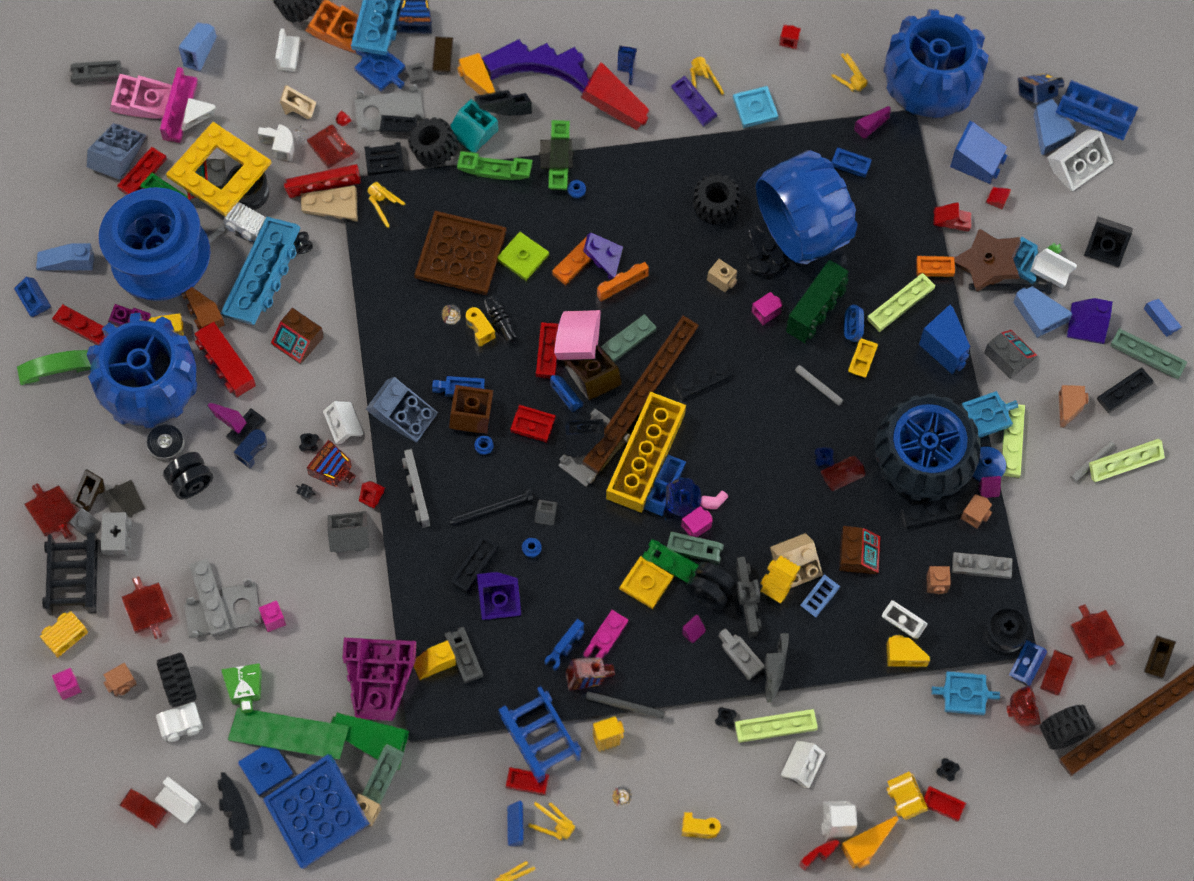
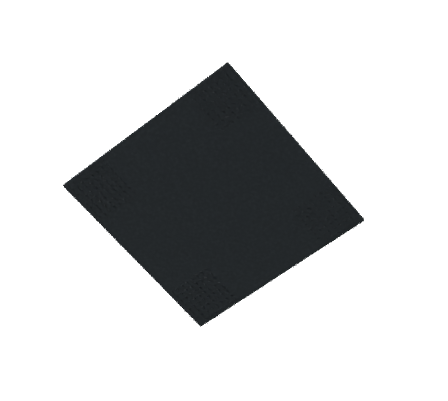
M906 110L890 112L889 119L866 138H862L854 130L856 121L867 116L860 115L569 151L567 187L574 180L582 181L586 186V192L580 198L571 197L567 190L549 189L550 153L516 157L533 161L530 176L525 179L502 180L486 178L457 169V165L360 176L361 183L350 185L356 187L358 222L345 218L367 406L386 380L395 377L438 412L418 442H414L380 422L368 412L377 484L385 488L379 500L395 637L396 640L416 641V659L428 648L447 641L445 633H453L458 631V628L464 627L483 673V677L464 684L456 664V666L419 680L413 666L403 692L406 728L410 731L408 736L409 742L506 730L507 728L499 716V709L506 705L508 710L512 709L514 711L539 697L537 691L539 687H542L544 692L547 690L552 698L550 703L561 722L634 712L586 699L588 691L654 709L766 694V667L748 680L721 646L723 641L719 638V633L725 628L732 636L735 634L738 637L740 636L764 666L766 654L778 653L777 646L780 634L789 633L785 669L778 692L1017 659L1022 648L1012 655H1000L989 649L983 639V629L989 615L1000 606L1011 605L1019 608L1027 615L1031 627L1027 640L1036 644L1001 489L999 497L987 498L992 504L990 508L992 514L987 522L982 521L978 528L965 522L959 516L906 529L901 509L932 501H928V499L913 500L906 494L901 495L896 492L894 486L885 481L876 463L875 438L878 428L888 412L898 403L904 402L907 398L915 395L921 397L925 394H935L937 397H948L960 406L964 402L980 397L970 350L964 368L960 371L956 370L951 374L919 345L924 328L949 305L953 307L966 335L953 277L926 276L935 285V289L881 332L867 320L868 315L918 277L916 268L917 256L949 257L943 229L941 226L934 225V208L937 207L917 114H912ZM837 148L872 159L865 178L833 167L847 185L846 188L856 209L855 220L858 226L855 237L848 244L808 264L795 263L784 254V263L781 271L773 277L764 278L761 275L757 276L749 270L747 266V253L754 244L771 240L778 246L768 230L757 200L756 183L764 171L807 150L819 153L821 157L828 159L830 162H832ZM514 158L499 159V160L514 161ZM712 173H714V176L717 173H721V176L728 175L729 179L733 178L735 184L739 186L740 202L736 215L734 214L731 220L728 219L726 223L721 221L720 224H716V222L710 224L708 220L703 221L701 216H697L696 210L693 208L694 189L697 186V182L699 180L702 181L704 176L709 177ZM375 182H378L390 193L405 202L403 206L398 202L392 203L387 198L382 201H376L387 219L389 228L385 226L375 206L369 200L371 195L368 193V188ZM718 194L707 197L713 203L726 201L723 196ZM435 211L507 227L500 253L519 232L549 252V256L527 281L497 261L487 295L415 278L417 265ZM590 232L623 246L616 275L621 272L625 273L632 266L642 264L643 262H646L649 267L647 277L601 302L597 297V287L604 281H610V279L607 277L608 273L602 267L599 268L593 259L567 285H564L553 276L552 270ZM762 257L761 261L769 262L768 257ZM718 259L737 270L736 278L738 280L734 287H729L726 292L707 281L708 271ZM831 260L848 270L847 279L849 281L845 286L847 289L842 297L838 296L836 299L837 303L832 311L828 310L825 314L827 317L823 324H818L815 328L817 331L813 338H808L803 343L786 332L788 317L827 262ZM771 292L774 296L779 297L782 302L781 314L762 325L752 313V306L754 302ZM495 295L504 306L511 319V327L518 337L515 342L512 343L511 341L510 344H507L502 332L496 329L484 303L486 297ZM851 305H857L864 311V333L861 338L878 344L866 378L848 372L859 340L852 342L844 335V315L847 308ZM473 307L481 310L495 330V339L480 347L475 342L476 332L469 328L466 323V312ZM449 308H454L460 313V319L454 324H448L443 320V313ZM600 310L598 346L601 348L602 345L645 314L657 329L614 362L619 368L622 385L588 400L579 390L562 360H557L555 375L561 376L584 404L578 410L572 412L550 385V378L536 377L541 322L559 324L563 311ZM682 316H685L698 324L699 327L654 393L686 405L685 416L667 456L671 455L686 461V464L663 515L660 516L645 509L641 513L606 499V490L628 442L621 447L599 472L595 480L585 487L559 467L561 463L559 459L563 454L567 456L565 421L589 420L591 418L590 413L594 409L611 420ZM722 359L726 361L733 373L732 378L684 400L680 398L673 385L674 381ZM799 365L841 397L844 400L842 404L838 406L799 375L795 369ZM447 376L485 379L484 389L493 390L487 434L449 429L453 397H445V391L441 393L432 392L433 380L446 381ZM519 405L556 415L547 443L510 432ZM641 412L639 413V415L627 431V433H629L630 435L634 430V427L638 421ZM989 435L980 438L981 447H992ZM481 436L490 437L494 443L493 450L486 455L479 454L474 447L477 438ZM482 444L481 447L486 448L487 445ZM410 449L413 452L430 521V526L425 528L422 527L421 522H417L415 511L418 510L417 504L413 505L410 493H414L412 486L408 487L406 476L409 475L408 469L404 470L402 458H405L404 451ZM914 457L911 458L913 462L917 463ZM989 460L984 461L986 464H991ZM935 462L930 465L936 467L938 464ZM971 477L959 491L948 497L943 496L941 499L958 496L962 511L964 512L974 495L980 496V481ZM528 488L531 491L534 500L532 502L526 500L456 525H451L450 519L455 516L523 494ZM721 491L727 493L728 498L718 509L703 508L704 511H709L713 518L712 527L697 537L724 545L723 551L720 552V564L712 565L726 572L737 585L739 580L736 560L739 557H745V561L750 564L751 574L748 575L749 582L757 579L759 591H761L763 585L760 583L765 574H769L770 571L767 568L773 560L770 547L806 533L814 541L822 574H825L838 584L840 589L817 617H814L800 605L823 576L790 588L782 603L760 592V601L757 602L758 611L755 614L756 619H760L761 630L758 631L757 637L749 638L743 604H739L737 587L730 596H726L727 602L721 610L708 608L696 601L685 589L687 582L673 575V580L653 609L621 591L619 587L639 557L643 556L645 551H648L651 539L667 547L671 532L688 535L681 526L682 519L701 506L699 499L702 496L716 497ZM538 500L558 503L554 525L535 522ZM843 526L864 528L880 536L878 574L839 571ZM482 534L498 543L499 548L481 574L498 572L518 578L520 616L482 620L478 580L475 581L467 594L450 584V580ZM528 538H535L541 543V552L536 557H528L522 551V544ZM531 544L528 548L534 549L535 546ZM707 548L706 553L712 554L713 550ZM657 550L654 555L660 557L662 552ZM953 553L1012 558L1011 579L952 573ZM686 557L698 565L701 562L709 563L708 561ZM930 566L950 567V587L947 593H927V572ZM825 583L822 585L829 592L832 591V588ZM820 589L817 591L825 598L828 596ZM815 595L812 597L820 604L823 602ZM892 600L928 623L918 639L912 638V636H909V634L882 618L883 612ZM811 601L807 603L813 609H818V607ZM611 610L628 619V624L600 663L590 667L592 666L591 662L595 660L591 659L588 665L589 668H584L588 658H595L600 652V649L595 647L588 658L583 656L592 638ZM695 615H698L706 631L694 643H691L682 634V630L686 623ZM579 619L584 623L583 631L585 632L579 641L575 640L571 645L573 646L572 650L567 656H562L560 667L554 671L553 667L556 662L550 661L546 665L545 659L553 652L555 646L574 622ZM902 635L904 638H910L930 657L928 666H888L887 641L889 637ZM462 639L454 640L455 644L462 642ZM574 659H579V664L582 659H585L580 669L576 670L578 668L576 666L573 671H568L569 665ZM612 664L611 667L604 668V665ZM592 677H603L599 681L600 685L593 686L598 679L595 678L592 687H587ZM578 678H583V681L585 678H589L584 688L580 689L582 681L578 689L572 690L574 682ZM544 704L521 715L515 722L518 728L525 727L549 713Z

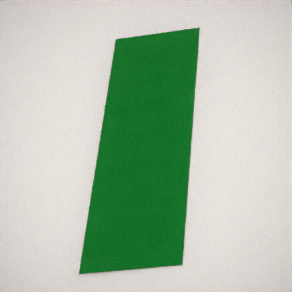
M237 707L228 740L322 757L330 754L333 759L340 760L349 726L257 710L241 713V709Z

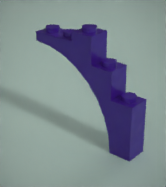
M517 39L482 57L491 80L517 72L544 73L566 81L581 93H583L589 81L587 72L584 69L585 58L575 47L557 55L554 48H550L547 43L529 51L527 45L522 44L520 39Z

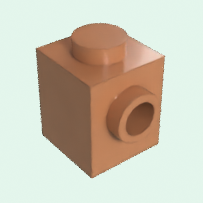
M975 494L964 510L961 519L978 528L982 521L987 522L991 516L990 508L992 504L986 497Z
M930 566L927 572V593H947L950 587V567Z
M125 662L103 674L106 679L103 682L109 693L113 691L115 696L124 695L130 691V688L137 685Z

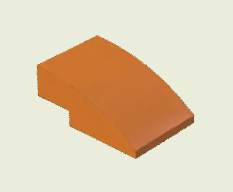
M323 0L305 31L328 44L356 53V50H351V43L359 15L343 5L339 7L329 0Z

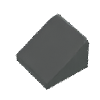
M538 500L535 522L554 525L558 503Z

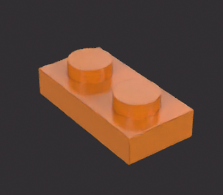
M917 256V276L923 273L925 276L954 277V257Z

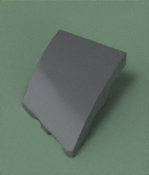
M789 633L780 634L777 646L778 653L766 654L765 657L767 703H771L774 700L783 679Z

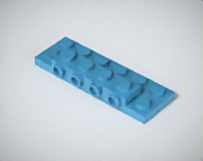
M363 0L351 43V50L387 56L391 41L396 39L397 30L394 29L395 26H398V13L403 1Z
M266 217L220 313L223 317L255 325L261 311L266 312L267 308L272 306V297L281 287L280 280L283 275L285 276L288 273V263L290 259H294L296 256V247L293 243L301 229L298 224Z

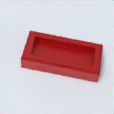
M509 767L505 788L545 796L549 774H545V780L538 783L531 771Z
M931 786L928 787L924 796L928 809L956 822L959 821L966 802Z

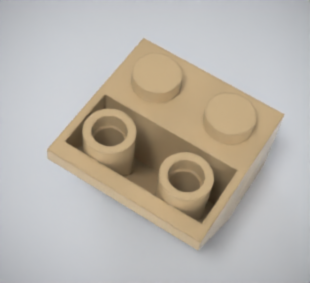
M806 533L770 547L773 560L776 561L779 556H783V558L800 566V570L791 588L823 576L814 541Z

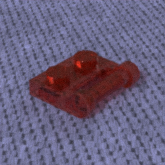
M333 124L307 139V144L328 169L346 157H351L355 152L353 147L348 146L338 134L337 128ZM327 136H332L342 148V151L339 152Z

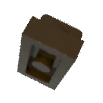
M86 469L71 503L78 508H83L87 512L91 511L97 495L105 492L103 478Z
M1156 635L1150 645V653L1144 672L1164 678L1176 641Z

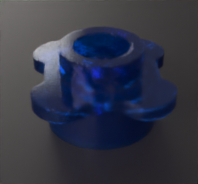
M827 447L817 448L815 450L817 455L816 465L832 466L834 464V450Z

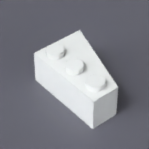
M848 801L823 802L824 818L823 823H821L822 835L826 836V842L833 840L847 841L851 839L857 827L855 805Z

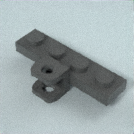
M739 557L736 560L739 580L736 587L739 604H743L749 638L757 637L758 631L761 630L760 619H756L755 614L758 611L757 602L760 601L759 585L757 579L749 582L748 575L751 574L750 564L746 563L745 557Z

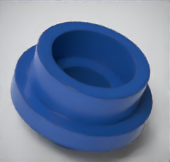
M574 180L568 184L567 191L571 197L580 198L585 194L586 186L582 181Z
M481 436L476 439L474 447L479 454L486 455L493 450L494 443L490 437ZM486 444L487 447L482 448L481 445Z
M528 538L522 544V551L528 557H536L541 552V543L535 538ZM532 544L535 548L529 549L528 546Z

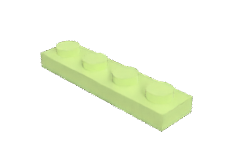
M922 273L868 315L867 320L881 332L933 291L935 285Z
M1018 404V408L1009 411V417L1013 424L1012 427L1003 429L1002 455L1006 461V470L1003 476L1016 478L1021 476L1025 405Z
M1156 439L1089 462L1092 480L1097 482L1164 459L1162 441Z
M814 709L735 722L738 743L816 731L818 729Z

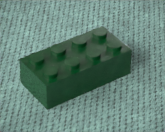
M831 260L827 262L790 313L786 327L788 334L803 343L808 338H813L817 331L815 328L818 324L822 325L827 317L825 314L828 310L832 311L834 309L838 296L842 297L847 289L845 286L849 281L847 279L848 270Z

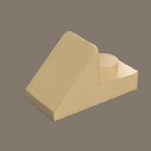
M287 85L284 86L280 99V104L286 115L294 111L306 119L312 118L316 105L314 100Z

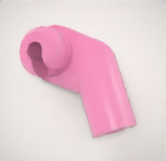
M721 491L716 497L702 496L699 499V504L706 509H718L728 498L726 492Z

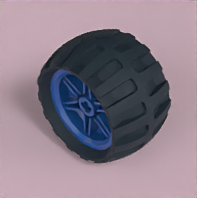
M925 394L921 397L915 395L895 405L882 420L875 438L876 463L885 481L888 484L891 483L894 486V490L899 494H906L911 499L918 501L921 499L936 501L940 500L943 496L948 497L959 491L974 474L980 458L981 444L978 429L974 420L968 417L967 410L961 405L955 404L952 399L937 397L935 394ZM914 457L917 463L913 462L911 458ZM935 462L938 464L936 467L930 465Z

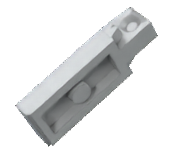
M726 628L719 633V638L723 641L721 646L748 680L765 668L764 664L740 636L738 637L736 634L732 636Z

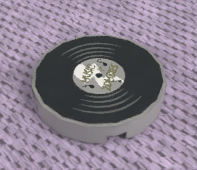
M165 423L151 429L146 438V446L153 458L160 461H169L182 453L185 440L183 433L178 427Z

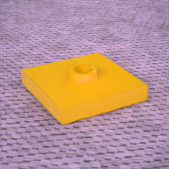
M640 556L619 589L653 609L674 576Z

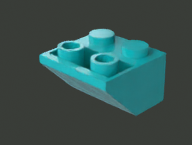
M470 99L458 110L450 127L455 133L458 142L471 153H476L498 132V120L489 112L480 109L476 102Z

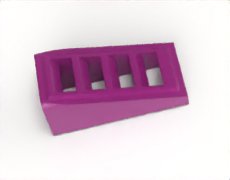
M884 107L857 120L854 130L862 138L868 137L889 119L891 107Z
M214 403L207 405L216 418L237 433H240L246 424L239 411Z

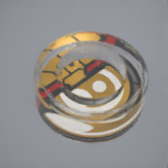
M447 305L443 308L442 319L445 323L452 325L460 320L461 313L457 306Z
M626 786L616 787L612 792L613 803L618 807L628 806L632 801L631 790Z

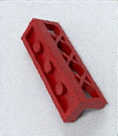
M358 164L289 178L286 179L284 188L289 198L301 196L302 193L361 183Z

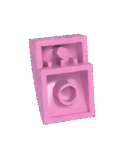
M119 74L110 111L142 118H163L172 85L139 75L138 78Z
M600 310L563 311L558 326L554 351L557 360L595 359L596 346H598Z

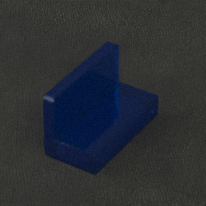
M619 45L617 71L628 72L629 85H632L636 70L637 48Z

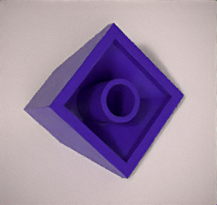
M1092 298L1073 302L1071 304L1070 312L1072 316L1068 324L1067 338L1104 344L1111 318L1113 301Z
M498 572L477 574L482 620L521 615L518 578Z

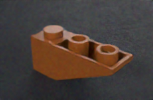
M193 287L181 293L183 299H188L189 301L187 307L190 314L196 315L197 319L194 322L198 330L212 322H215L218 328L225 326L215 302Z

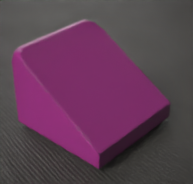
M1001 476L982 477L979 483L980 496L986 498L999 497Z
M695 615L683 626L682 634L691 643H694L706 631L698 615Z

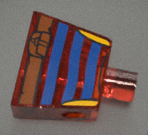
M330 440L325 443L306 467L309 476L334 487L341 480L350 485L356 477L354 473L349 471L352 467L351 460Z
M601 657L572 659L565 672L569 691L601 685L605 677L614 676V665H604Z

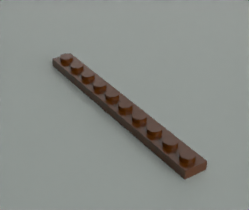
M682 316L604 429L605 437L582 461L584 466L597 474L600 472L643 409L649 393H654L698 329V324Z
M1194 665L1061 757L1058 761L1068 774L1073 776L1194 691Z

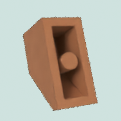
M1061 386L1059 391L1060 428H1064L1083 410L1085 404H1088V393H1085V386Z

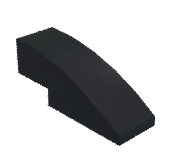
M509 90L474 96L478 107L487 112L508 116L532 114V101L526 93L512 95Z

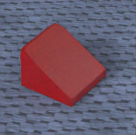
M993 187L986 203L1003 210L1011 189Z
M372 481L362 483L359 502L375 508L385 488Z

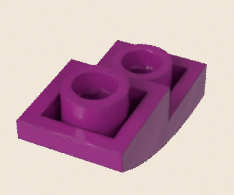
M114 304L108 323L117 326L128 323L132 313H141L143 321H148L151 313L134 307L131 310Z

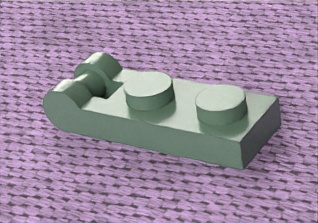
M671 532L667 547L682 556L718 565L721 560L720 552L723 551L724 545L711 540ZM707 548L713 550L712 554L706 553Z

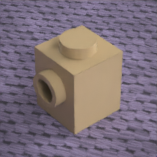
M718 259L708 271L707 281L726 292L729 287L733 288L738 280L736 278L737 270Z
M358 794L356 800L370 823L368 826L372 827L381 811V806Z

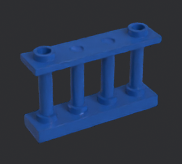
M1071 80L1065 95L1061 98L1056 113L1124 141L1138 107Z
M542 687L537 688L538 698L516 710H508L506 705L499 709L500 718L538 783L545 780L546 769L571 755L578 762L581 759L580 753L582 752L578 742H573L550 703L552 702L550 694L547 690L544 692ZM544 704L549 714L523 728H518L515 722L518 717ZM554 721L559 731L533 745H528L525 738L529 733ZM561 738L565 740L569 748L543 762L537 761L535 757L537 751Z

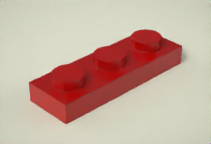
M151 147L117 185L118 190L126 195L140 190V185L151 173L155 174L167 160L166 155Z
M63 304L52 318L54 323L95 345H99L105 337L102 331L103 325Z
M541 322L536 377L551 378L552 375H555L557 358L554 351L559 324Z

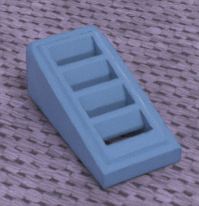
M824 574L800 606L814 617H817L840 589V586ZM825 583L832 588V591L829 592L822 585ZM820 589L828 596L825 598L817 591ZM815 595L823 602L820 604L812 597ZM811 601L818 607V609H813L807 603Z

